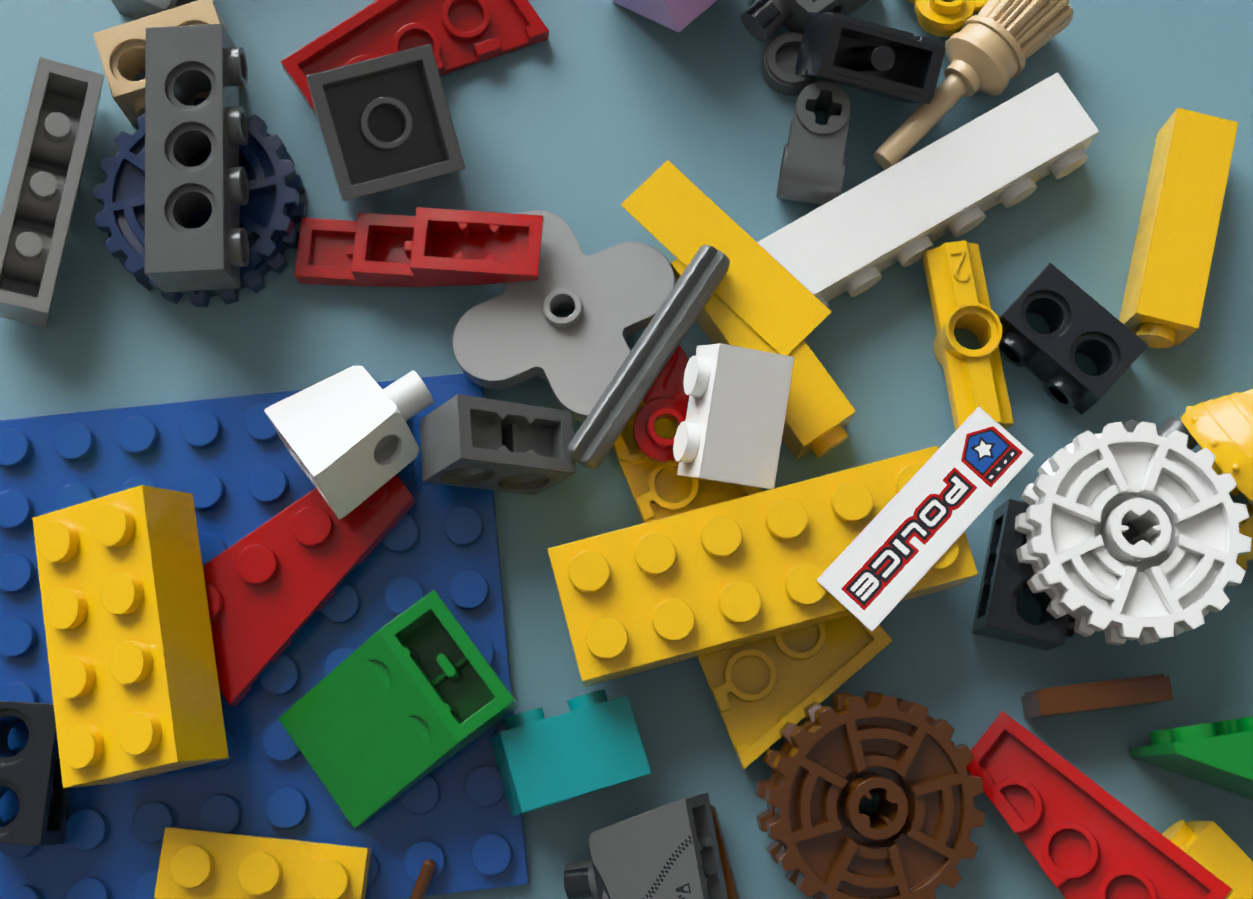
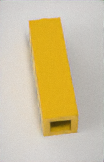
M1177 108L1157 133L1119 317L1120 322L1148 344L1147 347L1164 349L1178 346L1199 329L1238 122Z
M678 259L671 262L675 284L686 269V266ZM715 293L712 294L696 319L712 344L722 343L779 354ZM803 340L788 355L794 357L782 435V441L796 460L811 450L819 458L841 444L849 436L844 428L848 426L856 412Z

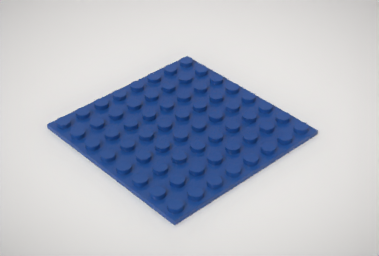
M464 373L421 378L431 393L434 404L406 421L420 449L417 457L397 473L416 503L364 562L357 564L335 589V595L320 612L316 611L291 639L292 643L275 663L271 662L250 686L252 689L237 706L230 705L220 691L229 758L121 783L71 787L64 844L23 845L0 843V899H156L154 898L165 827L372 848L365 899L410 898L422 865L427 859L435 861L436 869L425 896L529 884L523 814L515 817L511 816L490 741L499 732L507 730L504 719L514 715V711L356 829H354L278 720L280 716L374 633L433 590L445 602L512 694L494 490L422 482L420 419L457 394L485 398L484 387L472 382ZM397 380L377 382V384L384 389ZM302 390L0 420V701L53 704L32 518L140 485L191 493L194 498L202 564L205 565L315 489L314 485L288 452L264 412L271 405ZM23 720L12 727L8 736L9 748L15 756L23 751L29 739V730ZM12 789L8 790L0 800V817L7 825L12 823L17 817L20 807L18 796Z

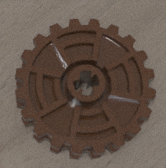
M866 691L864 697L852 696L849 692L833 694V706L831 708L828 706L822 707L819 703L813 702L804 708L806 721L803 724L797 726L787 721L779 731L785 741L784 745L780 750L767 749L762 760L771 768L769 779L757 781L755 795L767 802V810L756 815L758 828L762 832H767L768 836L774 839L766 850L775 863H779L782 869L787 872L785 877L793 885L800 889L807 897H812L813 899H936L934 890L943 883L951 888L958 884L962 879L956 869L958 862L961 858L973 860L979 848L969 838L973 828L984 827L985 812L975 809L973 797L984 792L982 778L968 775L966 766L974 757L968 746L963 744L955 745L950 740L955 729L943 719L935 720L932 716L927 715L928 708L920 704L908 702L901 698L896 699L894 696L873 691ZM871 792L879 796V803L875 811L871 808L866 809L869 814L868 816L859 811V804L863 796L871 799L872 797L869 793Z

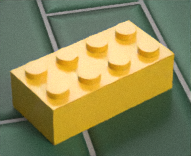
M140 485L32 518L63 788L121 783L229 758L193 494Z

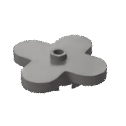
M543 210L524 211L518 214L543 215L544 217L539 279L535 281L503 283L505 287L503 294L468 310L455 327L452 341L453 351L461 370L467 378L485 388L505 389L535 376L547 380L559 406L565 411H571L572 418L584 422L630 353V349L625 341L626 337L647 328L675 286L673 269L663 253L653 246L641 242H624L596 254L586 255L583 253L571 227L561 217ZM563 312H573L568 317H557L558 314Z

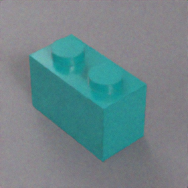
M605 689L567 700L570 710L567 713L545 719L543 708L541 707L504 719L507 730L499 732L490 741L512 817L651 774L628 695L608 700Z

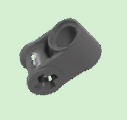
M816 81L807 85L800 92L790 123L788 142L784 147L776 198L822 206L841 195L847 158L845 148L851 116V100L847 92L838 84L830 81ZM814 111L825 113L826 125L815 123L816 116Z

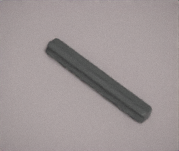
M703 245L698 249L569 443L568 455L574 461L591 470H595L600 466L728 272L730 259L724 253L710 245Z

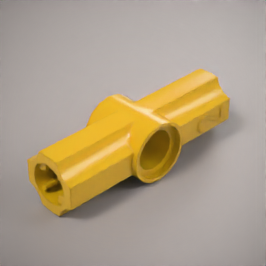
M966 240L944 243L939 247L926 250L922 260L937 333L933 341V352L944 370L955 431L978 407H981L1004 429H1008L1014 424L998 346L1002 338V324L998 315L990 306L979 246L977 243H968ZM960 328L973 332L980 342V349L971 350L962 347L956 341L954 330Z

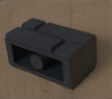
M835 12L810 14L802 38L795 75L816 81H830L838 84L840 87L903 103L930 104L934 97L946 50L945 42L925 36H914L910 32Z

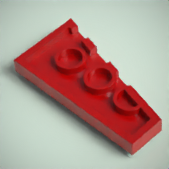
M376 0L280 62L285 73L316 115L306 75L431 44L439 75L442 76L548 40L549 30L528 0Z
M397 474L340 520L315 488L203 565L219 689L230 705H238L252 689L250 686L271 662L275 663L292 643L291 639L316 611L320 612L335 595V589L357 564L364 562L416 503Z
M1004 711L998 715L970 750L974 759L966 766V769L971 775L982 778L986 796L1014 833L1019 836L1037 860L1039 866L1066 899H1228L1232 894V888Z

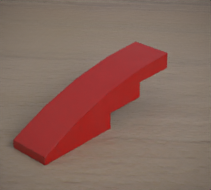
M416 207V216L358 212L357 221L302 217L294 276L299 284L359 287H441L535 281L539 279L544 217L543 215Z

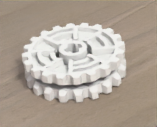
M1142 421L1136 426L1134 432H1127L1122 422L1108 423L1103 427L1102 433L1094 435L1088 430L1075 437L1072 443L1064 448H1060L1037 470L1039 476L1036 478L1035 483H1030L1026 486L1021 498L1030 506L1026 509V513L1019 514L1015 520V530L1026 534L1027 544L1016 549L1019 563L1032 565L1035 574L1027 581V584L1032 593L1045 591L1049 595L1051 601L1047 611L1055 619L1066 614L1075 619L1074 632L1088 637L1095 631H1104L1106 644L1120 646L1125 644L1126 640L1134 641L1136 639L1140 646L1153 644L1161 639L1174 637L1184 631L1188 632L1205 624L1203 617L1210 611L1214 613L1221 611L1229 603L1230 600L1224 592L1226 585L1236 586L1241 584L1246 571L1236 563L1237 556L1251 551V538L1239 533L1238 525L1239 522L1249 518L1246 504L1233 503L1229 493L1237 486V483L1231 473L1217 475L1212 469L1216 456L1207 448L1197 453L1188 449V435L1174 430L1166 438L1158 436L1156 424ZM1128 523L1132 524L1139 533V535L1132 539L1137 542L1133 545L1127 542L1122 534L1129 529L1128 526H1125Z

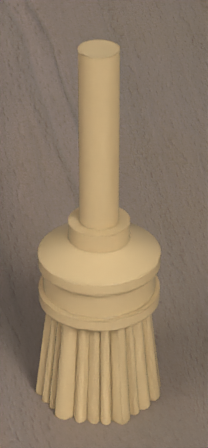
M988 0L978 15L971 16L962 25L961 31L953 34L946 41L945 55L950 65L944 71L946 79L935 89L934 97L930 104H921L873 154L876 162L884 169L900 162L962 96L971 97L977 91L989 96L1000 95L1007 88L1009 80L1017 77L1024 70L1026 59L1070 24L1074 12L1073 8L1068 5L1069 0Z

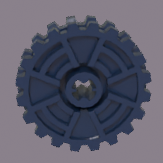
M196 98L193 106L203 103L207 98ZM144 113L136 118L139 130L133 135L121 131L114 139V142L120 148L116 156H103L99 169L107 177L105 183L94 185L93 198L97 203L104 205V210L95 214L94 218L97 228L109 235L108 240L104 243L106 248L114 258L119 259L123 267L136 278L140 285L151 291L154 288L161 289L145 274ZM256 114L247 119V145H239V167L245 168L249 185L248 204L240 206V228L246 230L250 253L248 266L240 267V288L163 292L161 290V296L167 301L177 304L184 295H188L195 307H208L211 297L220 296L226 305L238 302L239 290L249 287L257 293L264 289L266 284L263 276L271 270L281 274L288 266L282 257L285 250L298 249L300 233L294 229L295 223L301 222L302 217L307 218V208L304 203L299 202V195L306 192L303 180L300 175H297L295 163L286 151L287 149L277 134L271 136L267 133L268 127L265 121ZM202 150L194 154L188 163V167H196L203 164L209 158L211 150ZM205 209L195 213L188 223V229L203 226L209 220L212 210Z

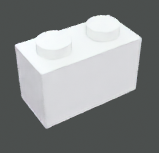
M722 343L697 346L696 356L693 355L689 359L684 374V392L686 395H689L686 420L680 423L674 438V458L676 461H679L677 475L749 487L774 489L794 357Z

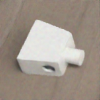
M352 366L271 405L264 412L290 455L340 520L417 457L420 448L406 421L434 404V400L428 388L414 370L382 389L363 366Z

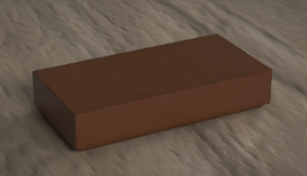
M1164 674L1042 688L1024 693L1025 696L1021 697L1024 719L1148 705L1174 700L1169 676L1165 677Z

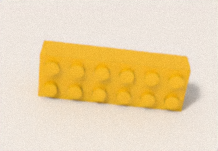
M938 446L548 548L583 688L853 615L816 580L937 452ZM965 531L901 601L960 586L978 575Z

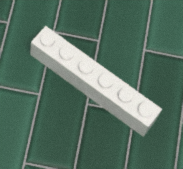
M1057 72L757 243L829 309L828 301L846 291L851 297H855L870 289L883 277L880 272L899 261L903 267H907L919 261L926 250L935 247L932 242L951 231L953 236L957 238L971 231L986 218L984 212L1002 202L1005 208H1010L1023 201L1037 189L1035 183L1049 174L1053 173L1056 179L1067 176L1088 159L1085 151L1099 133V130Z

